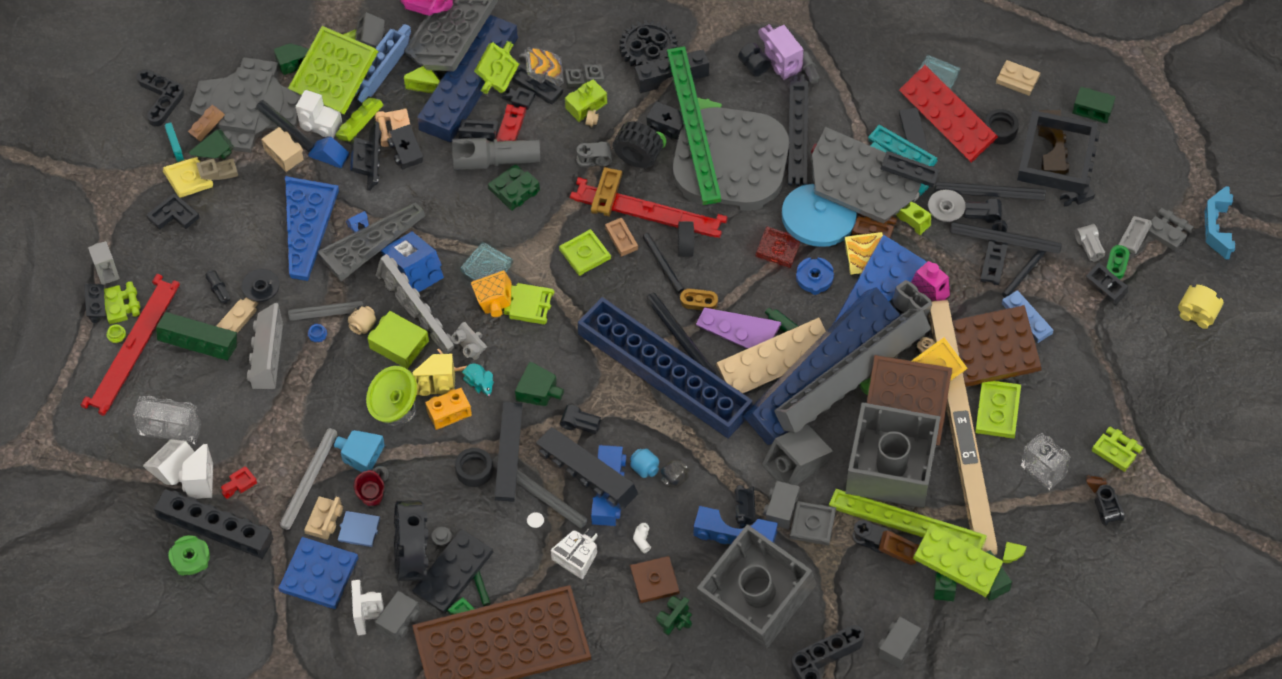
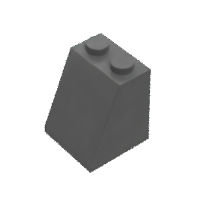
M805 425L799 432H789L775 438L762 465L776 481L797 486L825 466L833 450L809 425Z

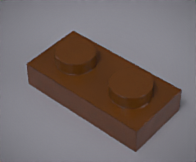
M887 530L882 533L879 551L909 565H913L916 563L913 557L919 545Z

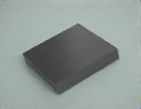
M797 501L790 539L829 546L836 508Z

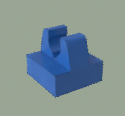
M365 211L346 220L348 227L354 233L359 231L358 223L363 225L364 228L369 226L368 216Z

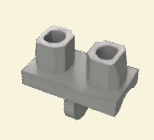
M466 322L461 323L450 338L454 344H460L463 347V354L467 358L472 357L474 360H477L480 354L487 348L480 339L482 337L481 332L474 333Z

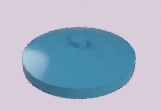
M814 184L804 185L793 190L784 200L782 207V222L786 230L795 239L812 246H832L844 241V237H848L852 233L856 222L855 211L815 195Z

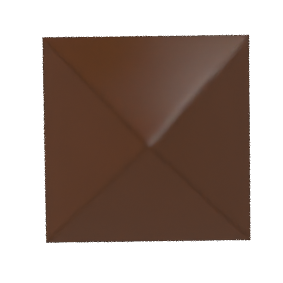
M1092 475L1086 477V482L1093 493L1097 492L1100 486L1107 485L1106 478Z

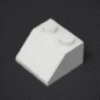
M170 439L143 466L164 484L175 485L180 482L179 471L183 468V462L194 453V450L186 441Z
M203 444L183 462L182 470L179 471L180 483L182 482L183 492L187 493L188 498H212L213 461L207 444Z

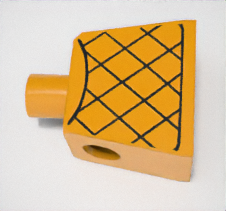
M504 270L471 282L477 300L485 313H491V316L499 317L502 315V309L511 305V280Z

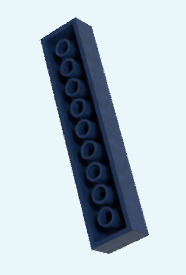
M877 287L865 291L743 417L767 445L773 444L775 438L789 432L783 431L774 410L901 315Z
M603 297L577 322L578 335L729 439L746 420L743 415L753 406V400Z

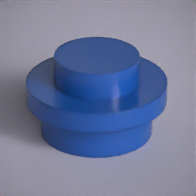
M314 324L308 330V337L313 342H321L327 337V330L321 324Z

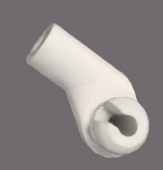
M641 523L637 526L633 536L634 542L643 553H647L651 549V546L646 541L649 526L646 523Z

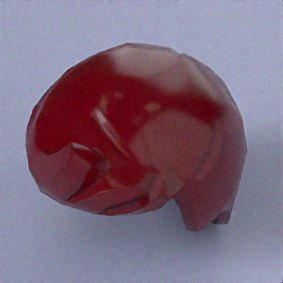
M373 470L364 471L355 478L353 488L356 496L367 506H378L384 492L382 478Z

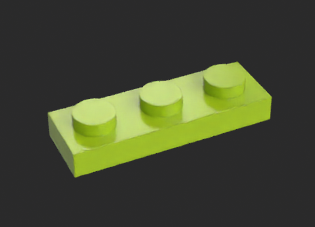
M374 98L366 99L360 108L352 113L348 121L341 125L340 129L335 133L337 138L350 142L383 106L381 100Z

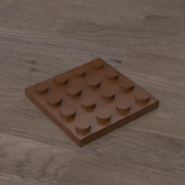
M1025 305L952 321L959 358L968 368L962 372L965 387L1042 371Z
M875 355L867 403L941 416L936 445L940 446L952 368Z

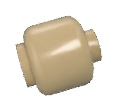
M368 306L356 307L348 318L349 328L359 335L368 333L376 323L374 310Z

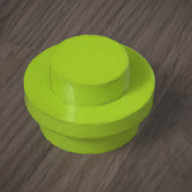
M115 324L108 328L107 338L110 342L119 343L125 339L126 331L122 326Z

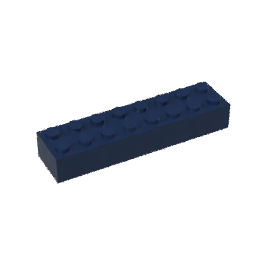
M492 15L487 18L456 70L446 72L418 115L417 120L420 131L447 142H452L461 126V119H467L483 94L481 89L485 81L474 70L487 46L493 42L498 47L504 48L508 41L514 45L518 39L516 24Z

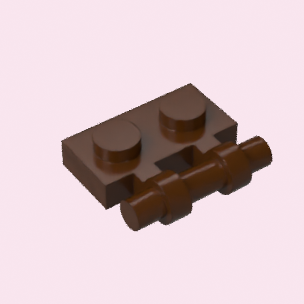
M859 213L852 235L882 232L883 235L891 238L894 229L892 225H896L897 218L890 217L883 224Z

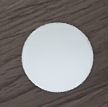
M532 513L527 518V523L534 528L540 527L544 522V517L540 513Z

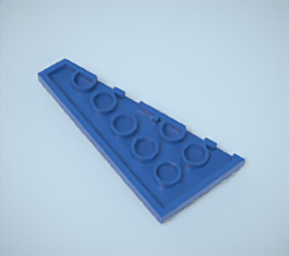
M285 176L290 278L308 281L339 192V186Z
M883 235L834 323L869 289L877 287L886 299L890 301L893 298L896 286L905 280L911 282L916 271L927 261Z

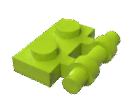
M127 282L126 290L121 291L120 285L104 289L105 310L109 325L128 320L127 313L132 312L134 317L140 315V303L137 301V290L133 282ZM129 299V304L124 305V300Z
M1109 427L1106 433L1111 437L1103 434L1092 447V452L1125 472L1136 459L1137 454L1132 451L1134 450L1140 454L1143 447L1137 444L1138 441L1135 439H1129L1123 435V432L1119 429L1115 430ZM1117 441L1123 443L1124 445H1126V447L1122 446Z

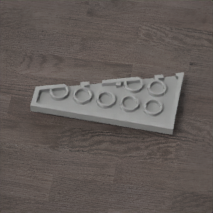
M387 254L381 257L375 276L379 280L384 279L385 287L389 291L394 290L398 302L414 319L418 317L421 323L420 326L422 329L431 332L430 336L445 354L451 352L454 347L453 341L450 339L451 336L448 333L445 334L441 322L437 318L434 319L431 315L430 307L426 303L423 304L420 300L419 292L415 288L412 289L407 276L398 270V265L393 258H389Z

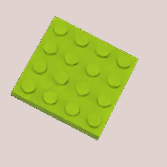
M322 26L288 89L300 95L305 90L322 95L324 106L345 114L379 51Z

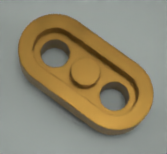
M686 289L680 295V303L687 309H715L718 305V296L712 291Z

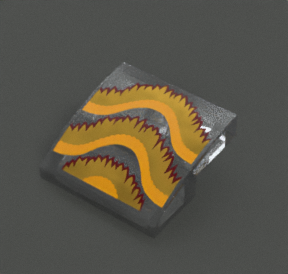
M528 47L525 49L528 76L540 83L545 79L557 86H561L564 83L560 56L542 49Z

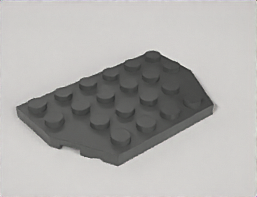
M453 0L452 8L448 11L434 13L430 16L426 15L404 52L426 70L455 71L499 0Z
M825 127L811 156L815 195L883 224L890 217L898 214L900 209L909 205L910 202H914L921 183L881 170L886 152Z

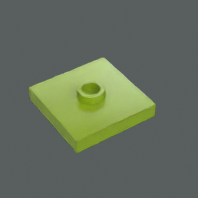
M591 229L559 246V250L579 276L611 259L610 253Z

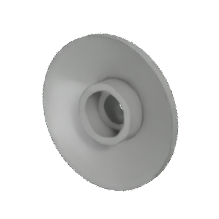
M952 190L937 191L928 201L929 212L940 221H955L965 212L966 205L963 197Z

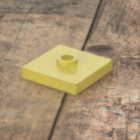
M197 157L163 167L165 176L180 198L213 187L212 180L200 178L196 165L200 161Z

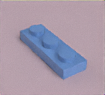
M1018 290L1002 299V304L1006 309L1025 305L1033 338L1037 343L1053 334V329Z

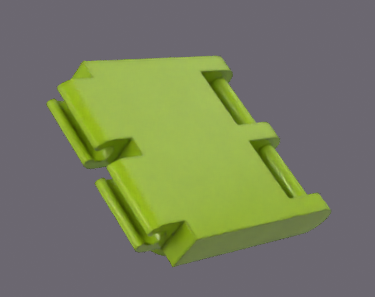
M520 283L517 286H511V305L504 308V314L509 315V318L514 320L546 324L547 312L551 308V296L554 295L555 291L550 288Z

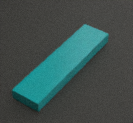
M878 125L868 137L870 142H876L889 152L932 167L938 162L937 157L881 125Z

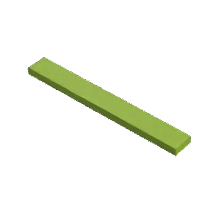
M839 489L835 490L829 506L835 507L837 511L920 537H924L929 525L933 524L981 550L987 539L985 534L872 499L846 494V491Z

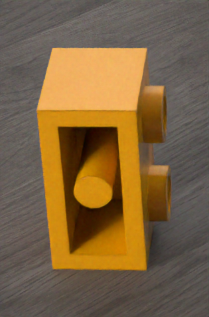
M462 388L450 390L447 394L433 397L425 402L427 413L436 430L472 416L470 404Z

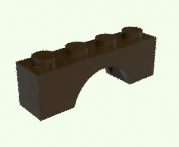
M1039 110V112L1061 116V110ZM1037 125L1038 136L1047 139L1054 148L1051 152L1043 155L1041 170L1066 175V173H1069V162H1066L1068 148L1064 147L1066 132L1060 129Z

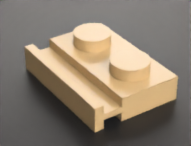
M1006 60L996 83L1030 96L1039 79L1040 72Z

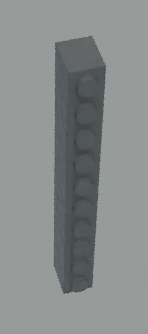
M910 308L774 410L783 431L793 433L801 431L805 424L814 421L817 415L830 409L834 402L843 399L846 393L856 389L863 380L869 379L872 375L875 355L896 358L901 351L910 348L913 342L923 338L925 333L931 329L923 309Z

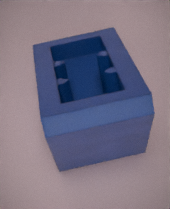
M330 136L316 141L308 155L311 158L342 168L350 154Z

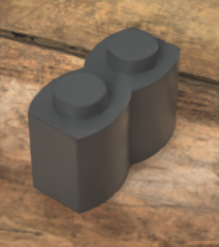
M907 280L896 286L892 299L896 308L902 312H906L910 308L923 309L926 318L929 317L932 302L926 295L920 293L917 287Z

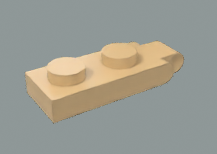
M247 297L244 300L240 299L218 323L217 327L238 333L257 310L255 307L258 305V302L249 300Z

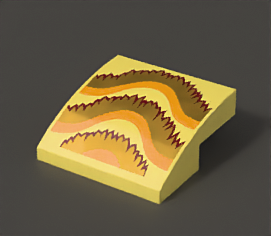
M882 232L844 237L850 274H859L863 271L876 245L883 236Z

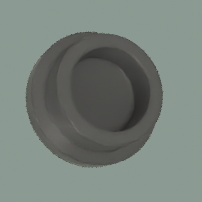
M438 527L432 533V540L438 546H446L452 539L451 531L446 527Z

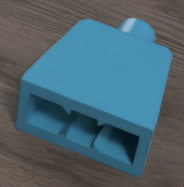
M356 430L350 433L348 439L338 436L334 444L335 448L341 449L342 461L360 472L373 469L385 446L383 436Z

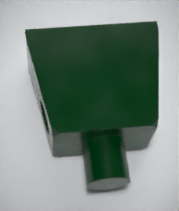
M529 361L515 390V397L518 402L546 406L551 397L561 400L564 389L556 387L557 380L555 374Z

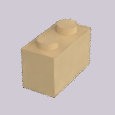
M279 127L262 138L264 150L286 172L304 160L301 145L295 143L289 133L283 132Z

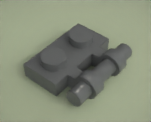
M1161 208L1158 214L1163 219L1161 220L1155 216L1151 220L1152 225L1147 234L1176 251L1186 240L1187 235L1183 233V230L1191 233L1194 227L1188 224L1189 221L1184 218L1180 219L1175 216L1174 212ZM1171 221L1172 223L1177 225V228L1171 226L1168 223Z

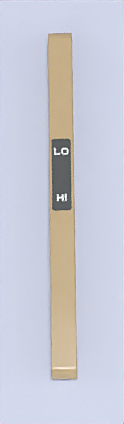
M948 300L931 301L932 307L929 320L933 340L937 343L945 337L959 356ZM963 373L950 381L946 408L970 530L987 535L982 550L985 552L991 550L996 555L997 543Z

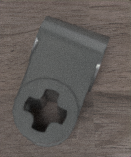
M608 142L582 143L577 147L578 156L576 162L581 167L607 166L612 162L611 148Z

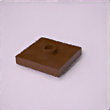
M669 556L630 565L640 604L679 594L678 584Z

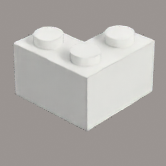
M307 90L304 91L296 105L300 128L308 132L318 133L323 137L331 136L334 138L342 123L341 113L324 106L322 95Z

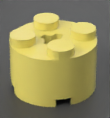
M1190 285L1178 306L1180 317L1185 321L1193 320L1197 322L1199 327L1207 329L1208 326L1214 323L1224 304L1223 299L1220 298L1219 300L1216 297L1217 293L1206 286L1196 285V287H1192Z

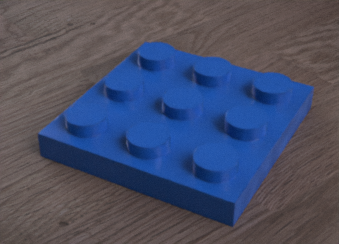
M302 537L281 581L279 592L336 609L358 560V554Z

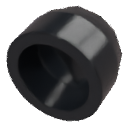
M996 220L992 226V230L1006 232L1008 228L1004 220Z

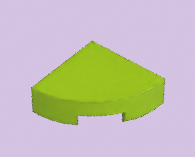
M1007 542L1003 563H1011L1022 557L1026 546Z

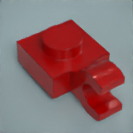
M245 466L229 476L230 482L221 486L222 494L228 499L236 490L243 493L256 485L257 479Z

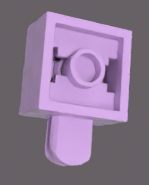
M769 24L765 28L759 29L760 38L765 45V54L771 60L775 73L785 80L801 72L803 48L786 26L782 25L773 29Z

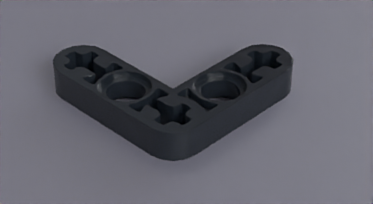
M147 69L141 70L137 74L138 84L161 95L147 114L149 124L159 127L166 121L184 97V89L176 81ZM158 83H165L161 88L156 87ZM164 102L171 103L168 107L161 106Z

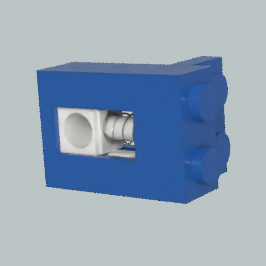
M414 232L408 233L381 250L383 256L387 254L389 258H393L396 261L398 270L407 276L409 285L418 292L444 278L440 268L442 265L436 250Z

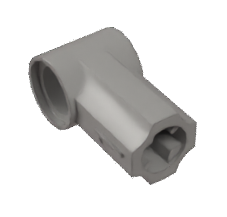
M1095 224L1075 229L1076 240L1079 245L1083 246L1089 261L1096 262L1105 257V251L1099 241V233Z

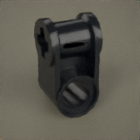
M1110 485L1100 486L1094 501L1102 524L1107 525L1108 522L1116 520L1124 521V512L1114 488ZM1101 495H1106L1108 499L1101 497Z
M859 520L854 525L852 539L859 545L870 548L878 553H884L879 551L882 533L890 530L865 520Z

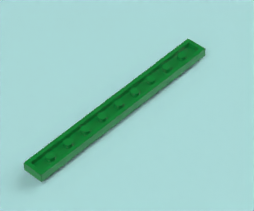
M685 47L667 49L702 204L721 202V194Z

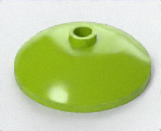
M391 366L379 372L372 380L367 391L366 403L370 414L375 419L385 423L394 422L402 418L410 410L416 398L417 384L414 375L408 369L401 366Z

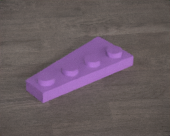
M710 308L703 309L696 323L698 327L745 349L774 338L782 324L779 321Z

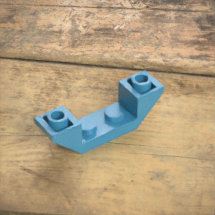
M1225 186L1207 201L1204 211L1206 243L1225 259H1229L1231 252L1235 251V241H1232V233H1219V224H1216V220H1218V212H1227L1229 205H1232L1233 195L1230 194L1228 186Z

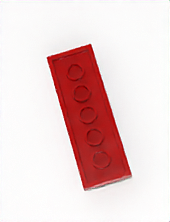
M926 65L899 89L971 163L998 138Z

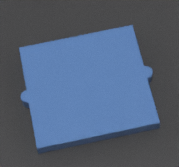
M346 511L343 523L340 524L341 530L338 541L372 547L375 535L378 534L377 528L380 517Z

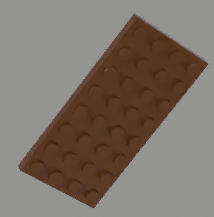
M570 585L412 625L426 679H519L591 660V654Z

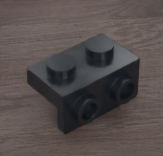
M461 119V126L458 130L459 139L486 138L488 141H494L497 138L498 121Z

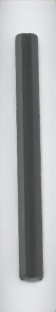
M498 456L492 460V464L496 469L498 467ZM517 469L516 483L579 528H583L586 525V517Z

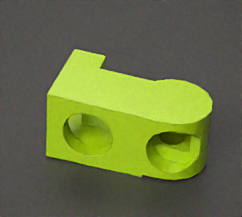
M913 202L900 209L899 213L896 214L901 221L915 228V232L919 235L931 226V214Z

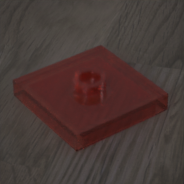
M767 226L755 257L791 268L801 242L789 233Z

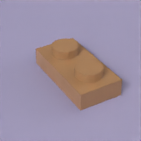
M211 105L188 132L201 142L225 114L214 105Z
M623 218L605 224V229L621 256L638 250V245Z

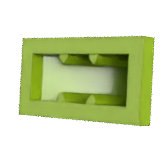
M423 66L404 76L405 89L433 94L440 83L432 70H426Z

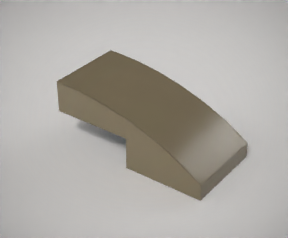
M233 158L215 163L214 159L196 163L201 179L220 180L238 176Z

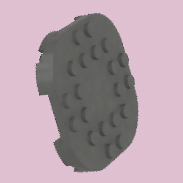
M721 107L700 110L721 194V202L719 203L740 206L742 211H751L763 208V205L769 201L773 202L782 189L789 153V138L783 125L773 117L757 112ZM683 125L680 130L673 161V180L676 188H679L686 199L703 205Z

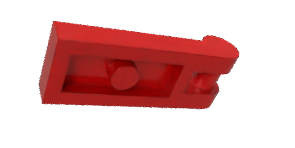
M507 104L506 112L496 138L497 141L517 140L526 113L525 107L516 108L513 105Z

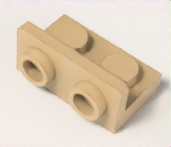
M318 497L304 529L305 534L328 540L330 533L333 534L335 531L337 517H340L343 511V505L339 497H335V500Z

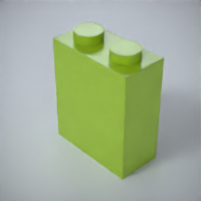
M391 311L380 319L379 325L368 335L370 349L408 369L429 342L426 330Z

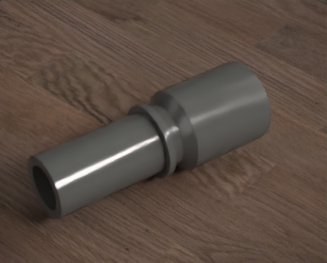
M486 138L452 139L453 170L487 169L490 165L498 167L499 164L540 163L539 139L497 141V139L488 141Z

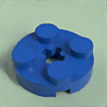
M807 258L797 267V283L802 289L811 292L813 295L827 290L833 283V267L823 258ZM811 273H819V275L815 278L812 277Z

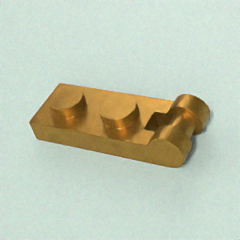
M604 167L592 203L591 213L597 214L599 212L604 213V216L611 215L612 206L622 178L621 170ZM600 202L606 203L605 206H601Z

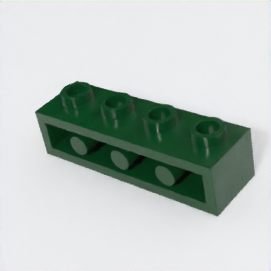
M165 312L156 326L158 341L228 361L237 347V332Z

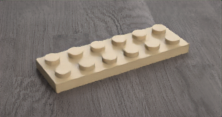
M817 318L716 363L722 379L744 394L782 377L826 331L820 318Z

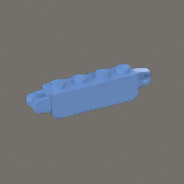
M404 24L398 31L390 29L376 47L379 52L355 94L356 96L358 92H361L358 98L360 102L363 103L368 96L372 97L404 54V50L410 40V26Z

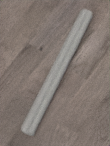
M327 429L280 521L281 528L286 530L291 528L337 437L336 430Z

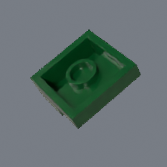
M515 164L488 183V189L512 211L516 207L522 206L530 197L536 196L540 191L539 181L528 171L524 172Z

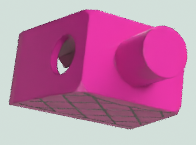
M928 261L916 271L911 283L917 287L920 293L926 295L931 301L945 300L950 296L949 277L939 269L936 263Z

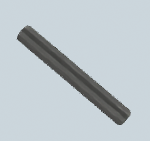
M354 301L288 310V316L290 320L348 314L352 313L356 307L363 306V302Z

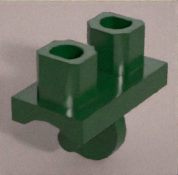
M672 596L667 603V608L673 611L671 615L663 610L657 615L656 622L663 627V633L669 636L675 627L680 631L683 627L690 628L692 626L690 620L692 614L687 612L689 610V599L684 597L681 600Z

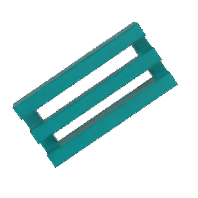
M172 123L165 124V129L176 161H184Z

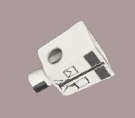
M588 529L584 535L577 531H572L552 548L551 559L580 579H583L597 555V545L594 543V540L598 535L592 529Z

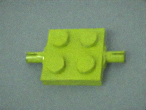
M493 42L487 46L474 70L485 81L481 89L483 93L488 94L491 86L498 92L503 93L509 85L519 66V63L509 53L513 47L511 42H506L504 48L498 47Z

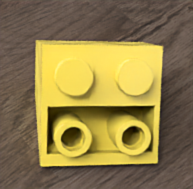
M433 354L413 371L417 384L416 395H444L450 390L455 389V370L452 354Z

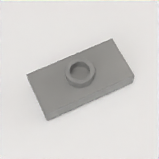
M1133 216L1118 245H1123L1130 253L1136 254L1152 225L1151 220Z

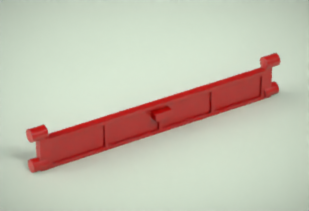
M578 177L576 184L580 186L577 193L571 192L570 199L592 205L597 188L588 186L587 179ZM619 193L616 194L612 206V211L678 228L679 221H693L695 233L714 238L721 237L722 231L718 229L721 222L726 223L728 216L718 214L717 219ZM600 202L601 206H605L606 203Z
M160 274L155 275L152 283L157 286L94 396L92 399L86 396L81 403V407L87 409L91 405L99 409L98 413L105 416L180 285L178 281L174 280L170 284L162 281L163 277Z

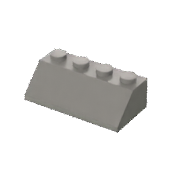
M274 303L259 312L257 320H254L253 329L255 337H252L251 340L253 353H250L249 356L251 370L247 372V380L251 382L252 389H276L283 321L278 303Z

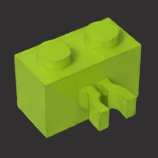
M594 79L583 84L578 90L569 93L565 97L566 110L578 122L587 117L588 110L597 111L607 104V92Z

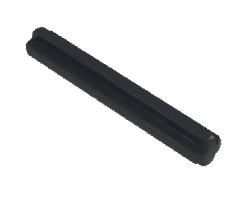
M264 100L258 102L256 106L259 111L284 132H288L291 138L306 151H311L315 145L314 142Z

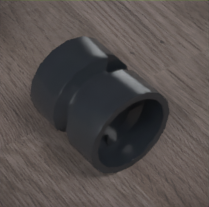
M756 43L747 44L738 54V59L743 65L747 66V69L755 77L764 74L771 66V60Z

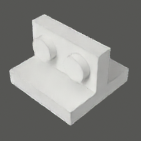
M353 580V619L357 635H365V620L378 619L385 608L381 593L368 592L363 594L360 580Z

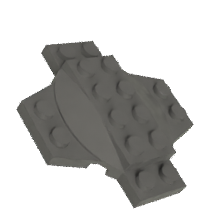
M243 58L240 68L237 67L236 72L228 77L199 81L190 107V113L201 118L205 110L214 105L225 114L216 124L217 130H222L233 144L234 148L232 150L252 153L256 138L263 136L262 133L268 129L274 131L278 128L274 122L257 109L256 105L258 102L264 100L292 125L297 127L298 115L296 105L302 95L280 85L275 78L279 67L278 62Z

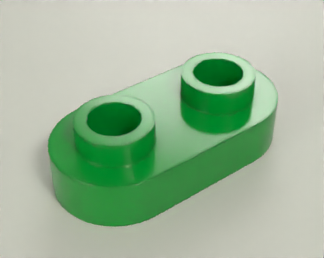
M1116 245L1111 249L1106 268L1119 279L1124 277L1130 255L1129 250L1123 245Z

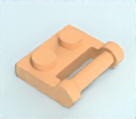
M407 109L386 113L380 111L375 114V120L379 122V129L381 130L380 143L383 147L389 146L387 142L389 136L385 121H391L392 130L410 124Z

